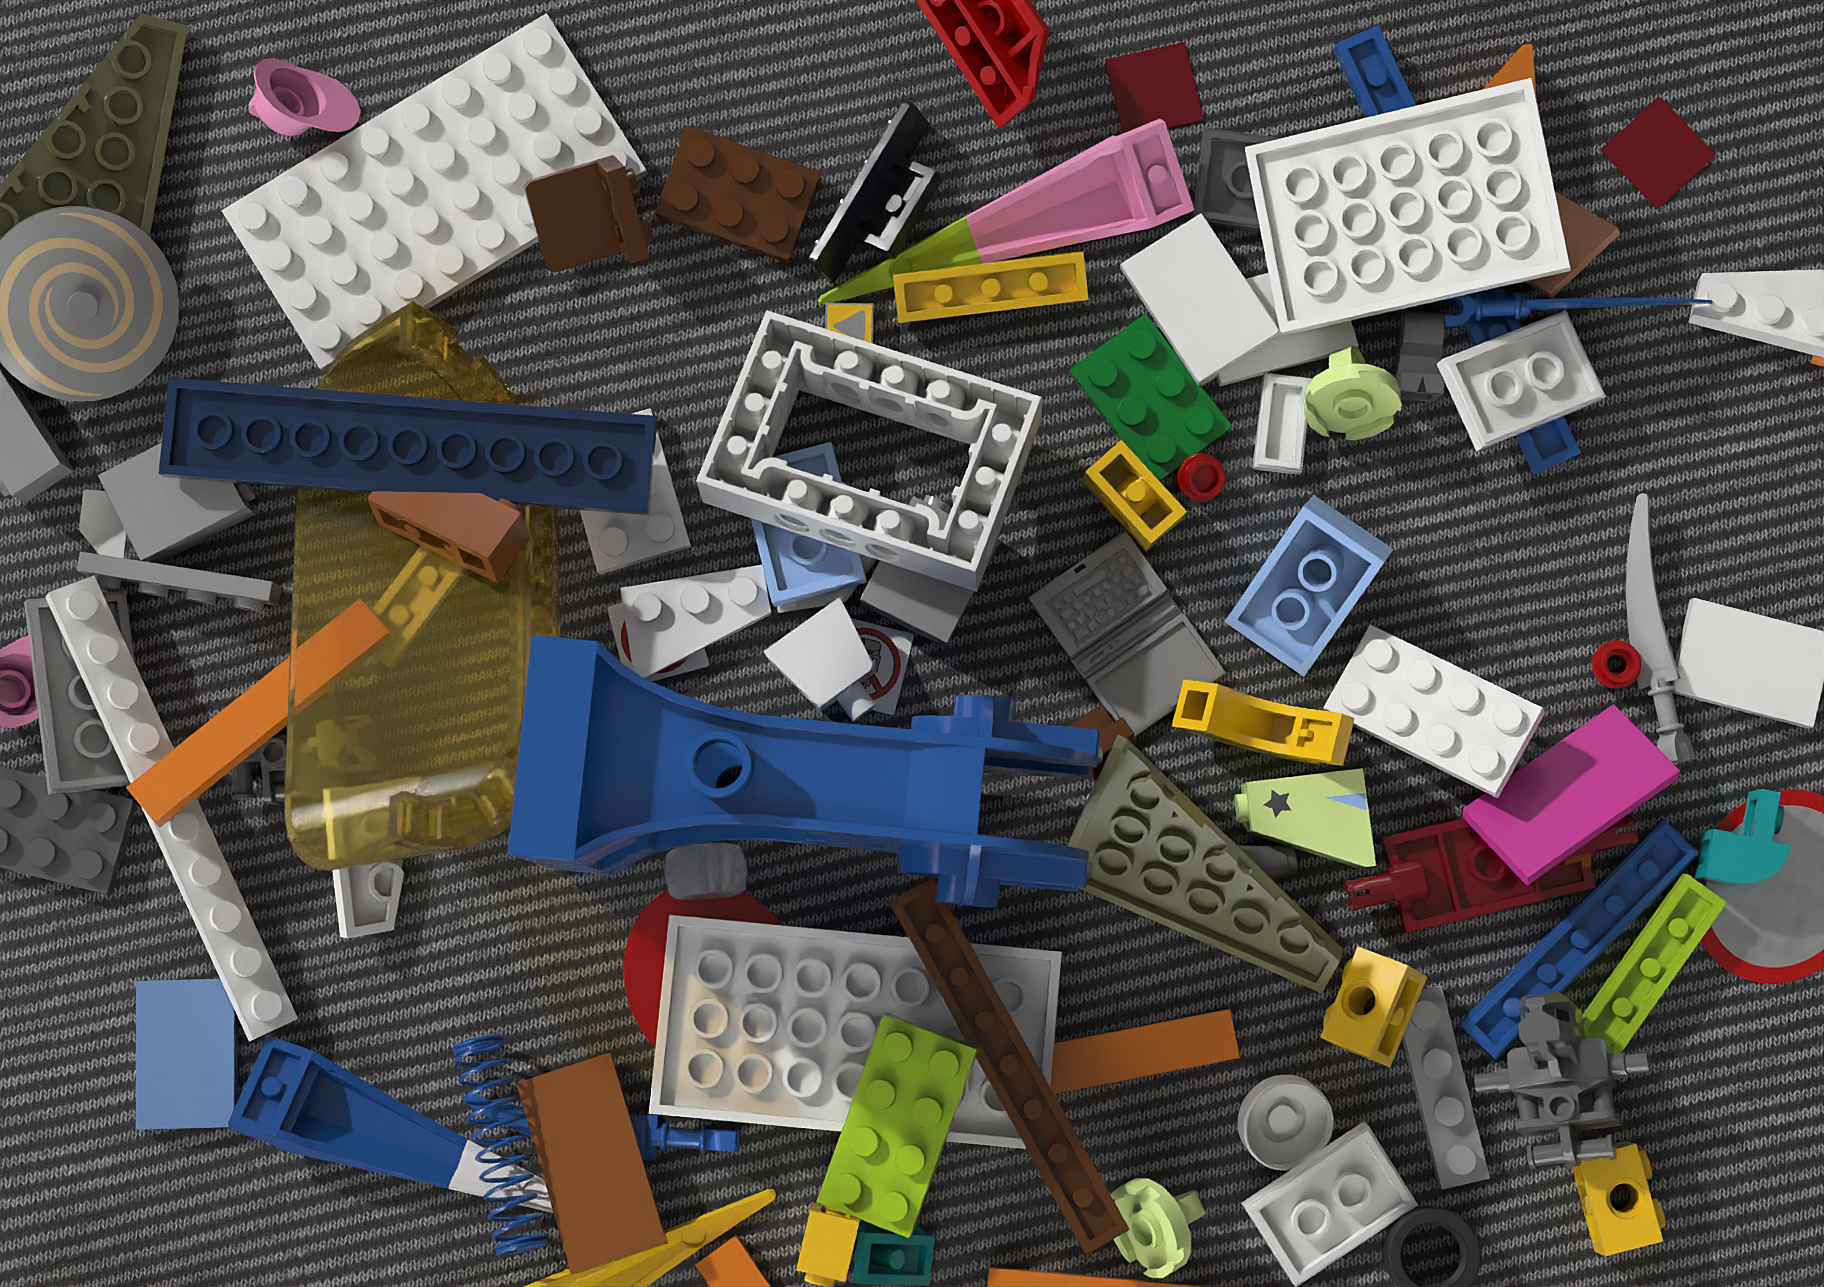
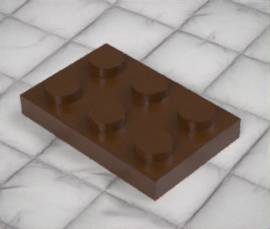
M686 126L654 214L658 219L790 264L818 188L821 172Z

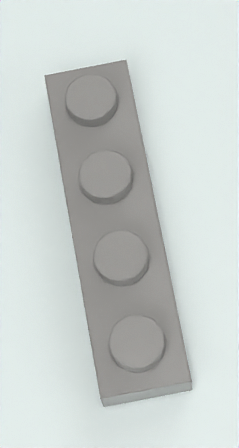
M80 552L76 570L89 577L95 576L99 587L120 590L121 582L139 584V593L159 597H168L169 589L187 592L186 600L215 605L216 597L235 599V608L255 612H263L264 604L279 606L282 587L272 581Z
M1442 985L1424 988L1421 991L1402 1037V1042L1438 1187L1443 1190L1489 1179L1490 1176Z

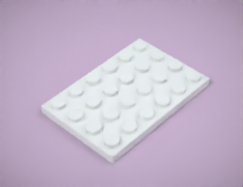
M1532 78L1245 147L1279 329L1283 336L1571 271Z

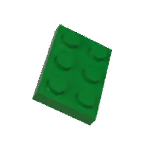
M1146 313L1069 370L1068 374L1117 438L1130 448L1160 482L1179 469L1186 458L1202 452L1233 427L1203 387L1197 385L1179 356Z

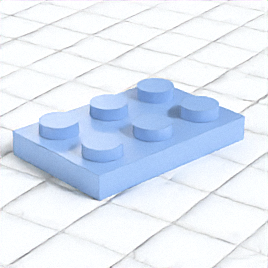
M831 442L772 457L787 461L788 466L822 478L824 473L834 476V481L842 484ZM751 518L771 602L774 607L868 583L859 553Z

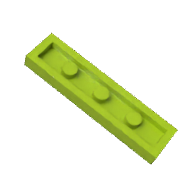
M1682 874L1583 1013L1585 1039L1601 1038L1614 1050V1054L1621 1053L1727 902L1690 875Z

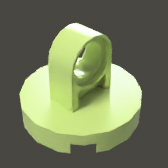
M1355 345L1335 351L1329 355V369L1316 375L1305 388L1303 398L1304 415L1311 428L1326 437H1329V430L1346 433V440L1373 437L1390 428L1394 423L1393 415L1397 410L1400 411L1402 406L1400 388L1396 378L1385 369L1366 364L1363 355Z
M1135 1178L1112 1192L1111 1197L1115 1199L1114 1202L1130 1229L1113 1240L1129 1263L1138 1260L1144 1267L1148 1268L1143 1274L1150 1278H1164L1187 1263L1191 1253V1234L1188 1224L1206 1214L1195 1190L1173 1197L1162 1185L1148 1178Z

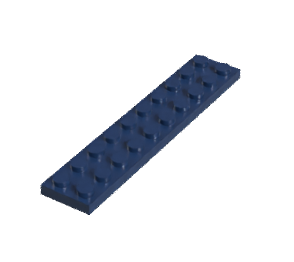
M169 378L158 474L169 478L372 493V491L482 493L496 501L505 499L515 505L649 515L658 419L652 415Z

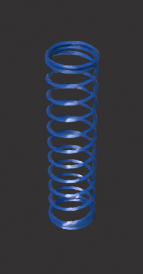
M494 1034L457 1043L452 1047V1051H454L453 1055L456 1057L454 1060L456 1065L468 1068L475 1067L465 1072L458 1079V1082L464 1086H480L468 1092L462 1099L465 1104L483 1106L468 1115L467 1122L474 1125H488L476 1131L472 1135L471 1141L477 1144H494L480 1151L475 1156V1160L487 1164L500 1163L485 1170L479 1176V1180L486 1183H503L487 1191L483 1199L488 1202H509L492 1210L487 1218L494 1222L516 1221L496 1230L492 1235V1239L503 1242L495 1246V1255L506 1256L542 1247L548 1243V1240L546 1239L547 1234L544 1232L509 1237L497 1236L509 1229L541 1218L543 1215L541 1213L511 1217H492L505 1209L538 1197L536 1193L512 1197H488L499 1190L533 1179L534 1177L533 1174L503 1178H484L491 1172L527 1160L530 1157L528 1154L495 1159L480 1158L492 1150L524 1140L526 1137L519 1135L498 1139H476L477 1136L489 1130L521 1119L519 1115L492 1120L471 1119L479 1113L516 1101L517 1097L513 1096L486 1101L467 1100L476 1093L497 1085L512 1082L513 1080L512 1077L481 1082L463 1081L464 1078L478 1071L508 1062V1058L476 1063L459 1062L463 1057L487 1053L504 1046V1036Z

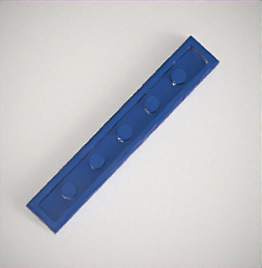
M1665 819L1660 820L1596 884V888H1592L1458 1025L1492 1059L1496 1060L1519 1037L1518 1024L1521 1022V1015L1518 1006L1521 998L1526 995L1548 992L1562 993L1699 853Z

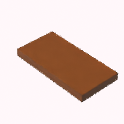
M609 1052L518 1082L517 1087L570 1273L575 1275L668 1244L613 1054Z

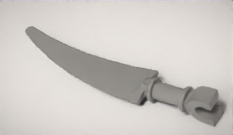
M1641 493L1637 496L1627 555L1626 607L1630 645L1637 650L1641 659V671L1637 678L1639 689L1651 687L1647 694L1648 696H1653L1660 726L1656 730L1660 737L1657 748L1675 764L1695 759V754L1691 741L1683 731L1684 724H1679L1672 694L1676 688L1675 686H1670L1671 681L1681 679L1670 648L1656 589L1650 537L1649 496Z

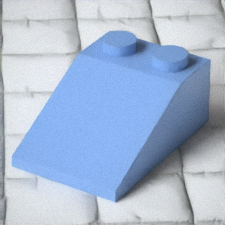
M1313 495L1298 513L1225 620V623L1304 677L1394 549Z

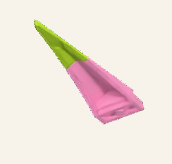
M1158 119L1121 135H1113L899 252L895 260L889 258L820 296L818 302L826 305V303H834L894 287L893 274L1001 261L1067 245L1149 229L1194 211L1165 121Z

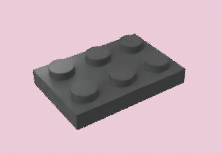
M0 766V868L112 895L138 802L97 790L48 795L45 777Z

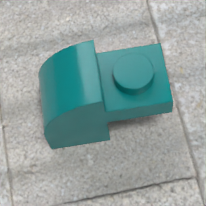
M1765 789L1748 792L1741 834L1717 829L1702 831L1694 879L1736 886L1761 882L1774 875L1786 862L1792 847L1790 844L1773 841V835L1780 832L1784 820V807L1779 805L1781 793Z

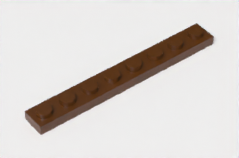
M931 878L890 901L889 904L966 1042L979 1047L976 1059L1081 1248L1087 1255L1130 1229L947 903L936 902L937 884Z

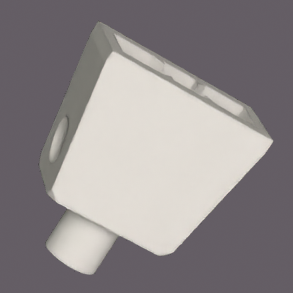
M837 598L764 651L770 663L820 711L825 710L838 701L852 722H854L876 706L861 684L876 672L875 667L840 598Z

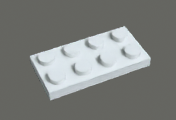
M1369 625L1323 707L1325 711L1343 713L1355 718L1354 727L1496 798L1501 794L1545 714L1542 707L1372 625Z

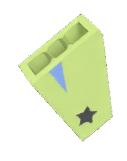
M1363 768L1246 782L1241 785L1242 794L1235 795L1238 823H1246L1248 834L1286 846L1290 845L1292 848L1356 868L1376 866Z

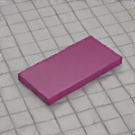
M1613 704L1512 774L1498 798L1485 793L1463 808L1462 817L1526 885H1529L1679 778L1680 770Z

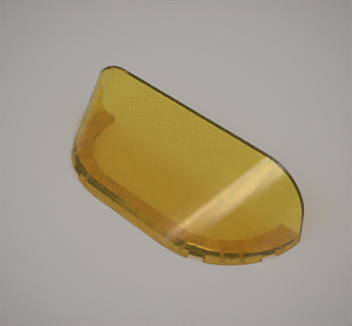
M414 301L362 332L349 342L331 362L316 389L519 405L508 386L484 356L472 359L455 342L459 334L458 331L436 314ZM297 488L284 816L291 846L304 863L315 869L334 871L429 855L477 845L501 834L511 827L532 635L560 637L559 526L557 508L516 505L523 513V519L530 540L500 581L496 583L379 525L367 500L371 493Z

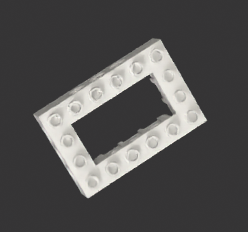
M766 310L696 482L703 503L977 592L1042 420L1041 397ZM799 390L970 444L969 465L961 486H955L953 490V507L944 530L940 529L938 515L927 506L917 503L916 507H912L881 497L878 490L870 488L869 492L835 482L834 476L824 473L822 478L791 468L785 460L772 458Z

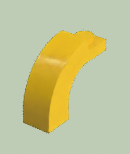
M1183 679L1172 727L1213 741L1266 755L1319 765V762L1343 766L1355 718L1343 713L1300 708L1263 700L1220 684Z

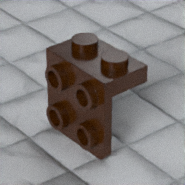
M614 155L530 179L525 183V196L543 259L550 271L560 272L619 253H623L630 263L649 258L646 243L652 241V234L645 214L638 215L633 198L640 196V190L635 173L632 168L625 169V166Z

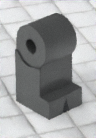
M1403 309L1401 313L1394 365V377L1400 388L1401 400L1435 403L1444 394V379L1437 366V363L1442 360L1444 340L1443 312Z

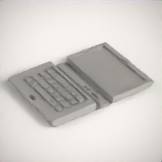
M1126 531L1120 533L1028 597L1033 608L1112 720L1116 722L1124 717L1133 730L1134 737L1176 709L1183 679L1213 683L1226 674L1185 614L1181 613L1176 603L1167 593L1166 586ZM1083 564L1085 568L1076 574L1074 570Z

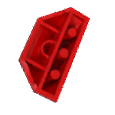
M916 0L998 129L1004 128L1035 99L1050 31L1031 0Z

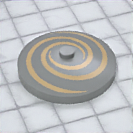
M66 206L32 215L15 225L1 238L0 363L21 383L39 393L56 399L81 402L96 401L131 389L142 382L160 364L173 341L179 315L178 290L172 269L157 244L139 227L116 214L101 209Z

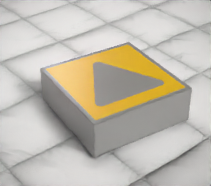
M826 303L825 329L873 344V303Z

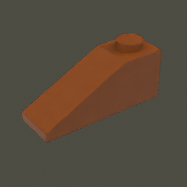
M372 491L367 498L379 525L496 583L500 581L530 540L523 519V513L515 504L505 499L496 501L482 493Z

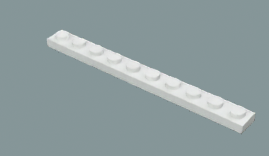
M91 576L51 591L45 598L130 783H132L174 748L95 576ZM197 798L161 827L143 809L249 1042L297 1020L298 1017Z

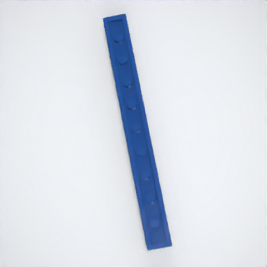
M1379 25L1335 44L1333 48L1335 56L1365 118L1416 106ZM1502 286L1469 294L1472 299L1475 298L1476 293H1479L1481 297L1507 296ZM1451 300L1457 314L1460 315L1462 313V305L1456 300ZM1514 315L1483 316L1480 321H1476L1475 316H1471L1468 322L1463 325L1473 347L1522 328L1518 319L1514 318ZM1564 416L1515 435L1533 475L1572 459L1581 453Z

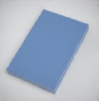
M221 979L136 981V1130L229 1127L228 1121L238 1102V1016Z

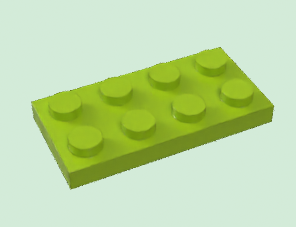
M884 1013L816 1202L910 1238L918 1221L979 1047L890 1013Z

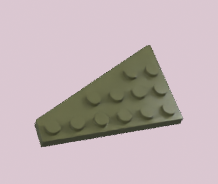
M142 13L136 18L1 183L0 240L9 230L26 218L42 211L66 206L91 207L116 214L139 227L150 237L188 30L187 25Z
M1117 735L1066 846L1090 851L1089 862L1093 863L1092 875L1087 876L1086 888L1079 887V889L1322 993L1340 963L1343 948L1127 738Z

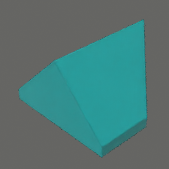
M860 1219L852 1282L859 1284L929 1286L935 1236L928 1235L917 1223L912 1236L907 1238Z

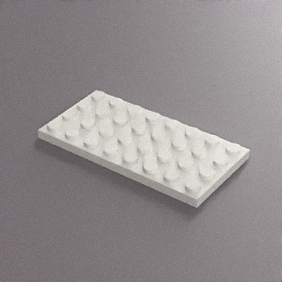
M546 13L221 211L319 369L324 373L537 243V234L524 192V185L528 180L614 155L625 166V169L632 168L637 181L648 174Z
M669 915L649 1114L842 1131L884 1013H890L963 1042H966L908 937ZM970 943L1050 1086L1062 952ZM975 1059L946 1141L1026 1149L977 1059Z

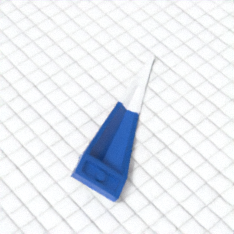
M269 1035L228 1121L229 1130L276 1145L277 1150L483 1197L490 1189L503 1184L486 1183L479 1180L481 1173L500 1164L480 1163L475 1160V1156L485 1148L422 1115L317 1052ZM488 1152L482 1155L480 1158L495 1159L502 1157L492 1152ZM511 1164L491 1172L484 1178H503L533 1173L515 1164ZM534 1175L533 1179L509 1186L488 1196L499 1198L536 1193L538 1194L536 1199L518 1205L553 1213L544 1179Z

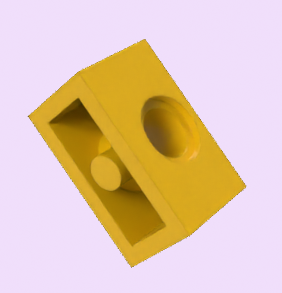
M1122 440L1093 464L1083 476L1082 482L1146 552L1174 528L1187 513L1182 505Z
M1357 947L1353 958L1344 967L1342 973L1343 983L1336 1000L1325 1013L1323 1020L1324 1029L1320 1037L1342 1049L1390 1068L1427 976L1406 964ZM1375 996L1373 1009L1369 1013L1364 1014L1365 1004L1371 997Z
M1627 1141L1616 1143L1617 1159L1610 1160V1158L1581 1161L1580 1166L1571 1167L1594 1251L1604 1256L1663 1242L1660 1228L1666 1225L1665 1216L1658 1199L1651 1198L1647 1179L1652 1178L1650 1162L1644 1150L1638 1151L1636 1143ZM1624 1183L1630 1191V1200L1626 1207L1621 1210H1615L1610 1202V1194L1615 1186Z
M812 1204L796 1268L797 1271L806 1273L804 1281L824 1287H834L835 1280L846 1281L860 1219L825 1205Z

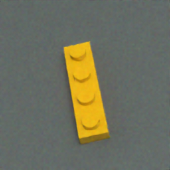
M1082 251L893 274L899 323L1089 300L1084 252Z

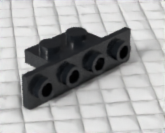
M904 100L896 114L889 119L884 134L872 154L865 159L861 172L849 192L840 200L837 212L825 232L819 236L814 244L809 262L831 283H835L858 244L895 260L943 180L936 170L909 159L930 125L914 103Z

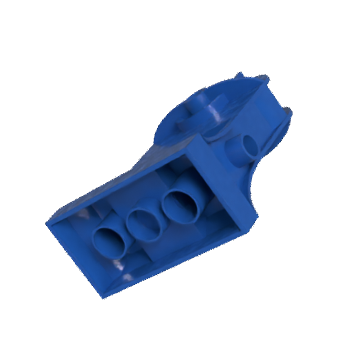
M532 635L508 855L555 870L615 876L637 861L660 851L720 840H770L899 853L897 872L938 878L936 902L998 908L1000 884L1079 891V887L1086 888L1087 876L1092 875L1093 863L1089 862L1090 851L1038 841L977 835L983 773L1042 777L1088 776L1090 766L1097 767V764L1102 762L1103 749L1099 747L1100 730L1016 722L1017 702L991 695L955 696L953 716H914L911 721V729L758 715L713 706L642 678L621 663L598 641ZM734 769H742L740 776L734 783L727 787L719 788L720 781L725 774Z

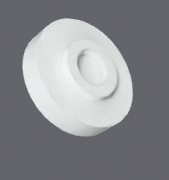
M1277 1075L1257 1084L1243 1100L1238 1115V1131L1246 1149L1264 1166L1281 1171L1293 1169L1326 1147L1330 1141L1334 1124L1331 1106L1323 1093L1310 1081L1295 1075Z

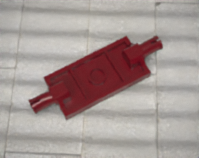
M1630 814L1626 815L1529 885H1526L1464 818L1380 838L1387 865L1385 872L1351 881L1345 880V894L1362 890L1366 891L1365 895L1349 898L1347 902L1350 910L1353 912L1361 908L1393 901L1397 905L1403 932L1408 933L1596 888L1591 869V858H1595L1596 852L1636 844L1638 841L1636 830L1616 834V830L1634 826L1635 824Z

